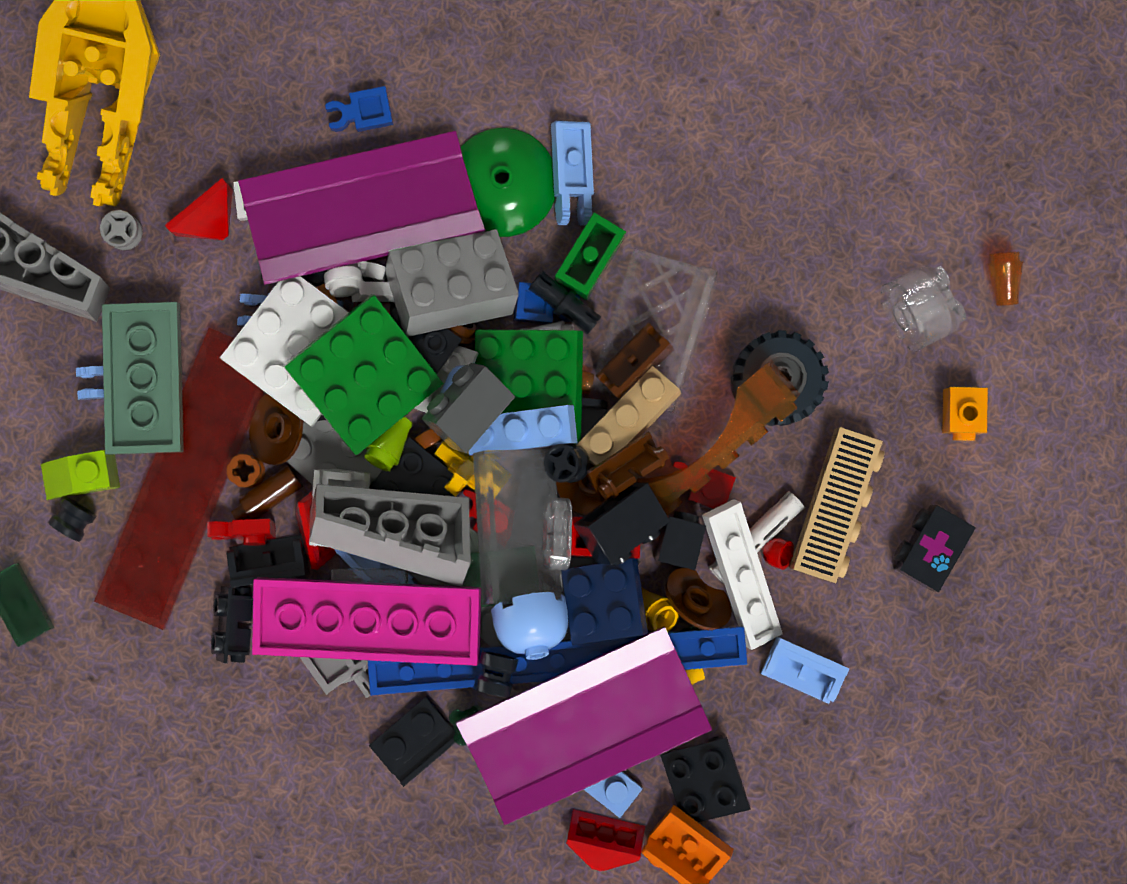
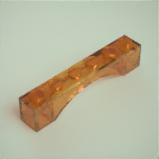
M770 360L738 387L734 408L726 428L717 442L703 456L690 465L672 473L651 478L636 479L637 482L649 484L668 516L683 503L679 496L689 488L695 493L711 480L707 473L715 466L719 465L723 470L740 456L736 449L747 441L752 446L769 431L765 428V425L775 417L781 422L798 407L794 401L799 397L800 393Z

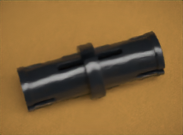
M543 270L528 288V290L554 308L553 313L557 316L563 315L586 335L601 318V315L575 297L576 292L572 289L566 290Z

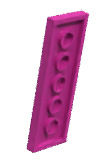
M257 577L253 583L252 655L477 666L480 657L481 587Z

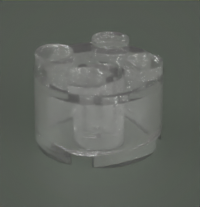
M922 265L881 287V294L887 292L888 299L882 302V307L899 340L907 338L912 343L907 348L914 352L956 332L959 329L960 322L966 319L964 307L958 300L954 299L948 287L950 285L949 277L940 266L933 269L930 266Z

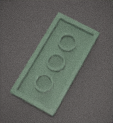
M180 303L102 304L105 454L184 452Z

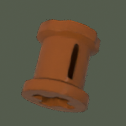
M239 454L234 456L227 465V476L238 487L253 488L263 481L265 466L262 461L253 455ZM244 462L254 467V472L249 474L248 481L246 477L239 476L238 470L244 468Z

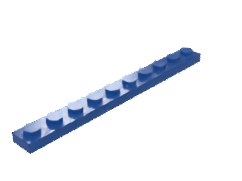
M744 626L724 627L713 631L699 629L668 632L685 670L747 665ZM644 635L572 645L571 640L561 641L557 646L548 649V656L534 660L527 659L526 654H516L504 646L480 647V657L482 651H489L519 659L516 671L510 677L511 684L542 682ZM368 660L370 696L474 687L475 678L481 674L482 666L480 663L477 666ZM489 670L490 672H495V673H499V674H504V673H500V672H496V671Z

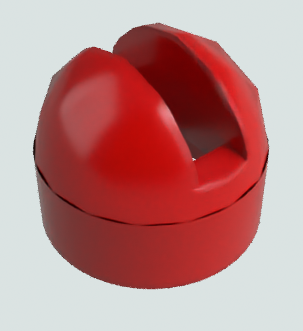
M772 538L763 546V558L772 567L784 570L792 560L794 545L789 540Z

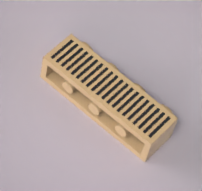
M842 427L834 429L789 566L790 569L832 583H836L838 577L844 578L850 562V557L845 556L849 543L856 542L862 522L857 521L861 506L866 508L872 496L873 486L869 485L872 472L879 471L884 459L885 452L880 450L883 441Z

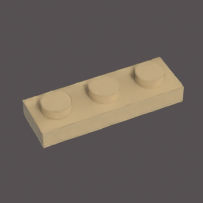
M652 366L583 437L577 446H581L586 450L590 457V463L594 466L598 465L639 438L681 395L680 389Z

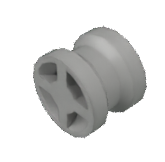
M111 211L105 215L100 224V233L104 241L116 249L123 251L131 250L142 239L143 230L139 220L126 211Z

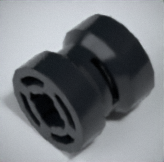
M482 651L479 662L482 666L481 674L475 678L473 689L486 694L509 698L512 690L510 677L516 671L519 659L499 653ZM489 670L496 671V672H500V673H504V674H499V673H495V672H490Z

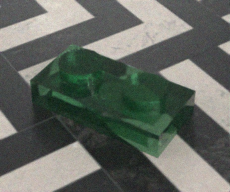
M19 563L13 564L0 572V616L17 647L24 646L55 628Z

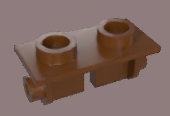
M646 432L588 470L587 474L599 501L603 502L610 497L613 499L617 498L620 492L637 482L636 479L646 476L656 468L664 467V461L669 459L663 447L659 446L656 448L650 432Z

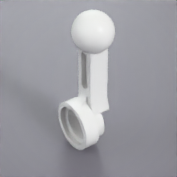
M336 267L324 274L325 288L334 297L352 296V302H362L372 294L380 302H394L388 282H365L362 279L361 270L357 267Z

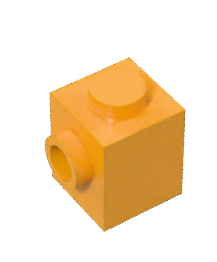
M949 387L943 389L942 433L953 434V441H975L976 434L987 433L988 388Z

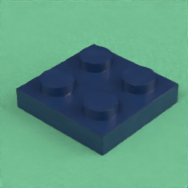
M637 558L628 559L616 566L600 563L561 570L572 645L648 635Z

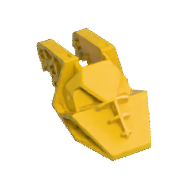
M54 0L39 21L29 98L47 102L42 143L46 144L49 155L43 164L42 170L37 173V179L40 180L41 188L50 191V195H61L67 189L88 102L92 97V93H90L91 83H104L119 89V96L111 106L101 109L100 115H102V121L105 124L102 145L98 146L96 156H100V161H103L100 177L92 185L90 198H94L93 205L95 206L106 204L115 207L120 202L138 127L143 116L144 99L160 57L141 0Z

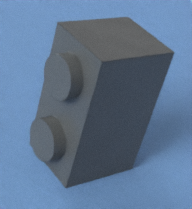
M474 363L461 367L452 378L453 383L444 393L437 395L431 400L427 406L428 412L422 418L448 446L466 454L515 398L486 366Z

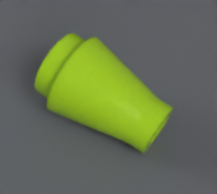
M406 417L400 419L366 447L367 452L364 458L378 469L391 471L393 466L399 464L412 422Z

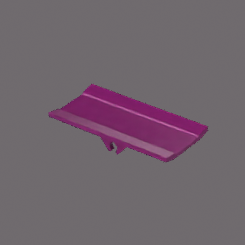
M456 131L238 180L264 285L387 256L389 250L485 232Z
M665 626L456 722L488 787L504 826L712 731V727Z

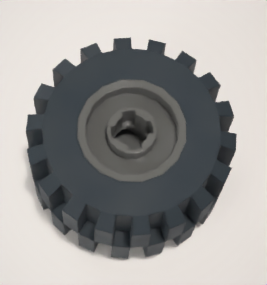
M778 330L775 333L770 334L768 332L762 334L740 352L732 368L734 369L731 376V384L734 386L732 393L734 399H738L740 402V409L744 413L748 412L751 415V419L756 422H764L768 426H785L809 416L822 403L824 399L822 395L828 389L829 381H825V375L829 371L827 365L823 366L821 359L825 357L821 350L816 352L813 348L815 344L810 339L805 341L801 339V334L796 332L787 334L786 330Z

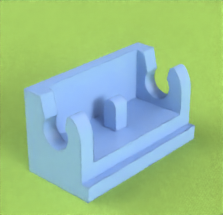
M776 637L760 674L829 704L830 701H835L849 668L780 637Z

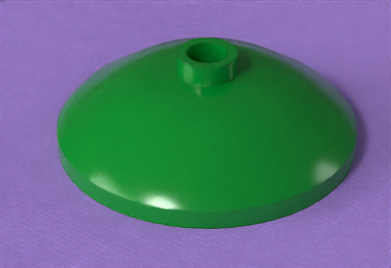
M494 128L478 133L461 146L462 157L485 231L497 229L499 237L517 236L533 229L547 216L556 198L554 197L553 159L547 149L537 139L520 130ZM500 172H505L509 175V180L504 184H499L495 180L496 175Z

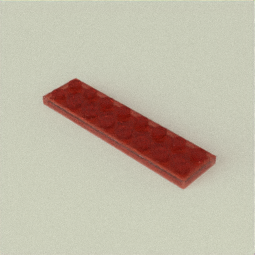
M211 328L206 333L182 390L184 452L156 453L94 600L96 603L162 630L166 628L207 530V522H210L227 482V465L234 456L238 455L258 402L264 393L262 389L220 359L221 355L235 338Z

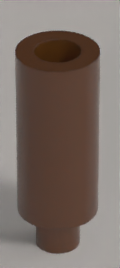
M287 465L240 497L241 505L232 510L231 513L235 520H245L248 517L257 519L301 489L303 484L293 469Z

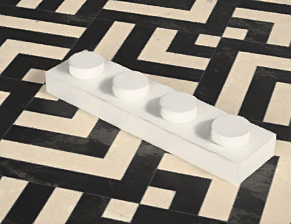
M733 499L703 514L702 517L738 626H744L746 647L753 650L783 633L742 504Z

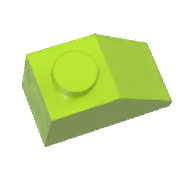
M105 450L66 456L41 464L46 500L120 488L115 455L105 454Z

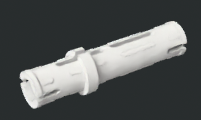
M790 491L785 493L750 528L757 553L805 508L801 501ZM716 560L708 568L724 584Z

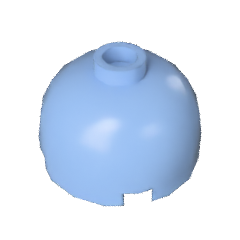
M554 592L519 595L512 598V606L503 609L502 602H500L491 609L493 625L498 640L506 649L516 654H526V658L529 660L548 656V649L557 646L566 635L568 610L565 596L562 594L558 600H556Z

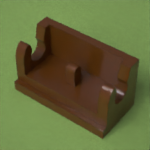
M648 322L595 376L620 400L652 366L657 368L675 349Z

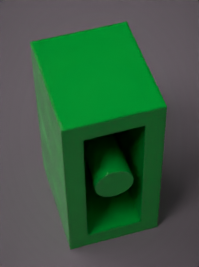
M594 212L556 273L555 281L568 290L572 289L577 295L587 301L625 239L626 231Z

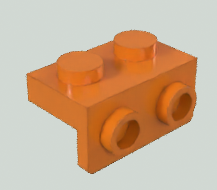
M673 805L649 833L641 853L648 858L651 864L664 870L675 878L679 884H709L710 880L732 857L734 849L677 806Z

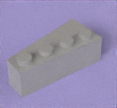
M0 213V290L97 322L102 311V304L105 303L110 290L105 281L99 275L61 251L56 250L38 236L28 232Z
M316 484L310 511V542L462 587L471 563L469 498Z

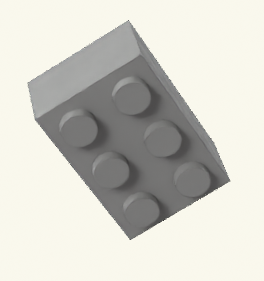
M497 229L389 250L385 273L403 331L407 337L513 314L519 293Z

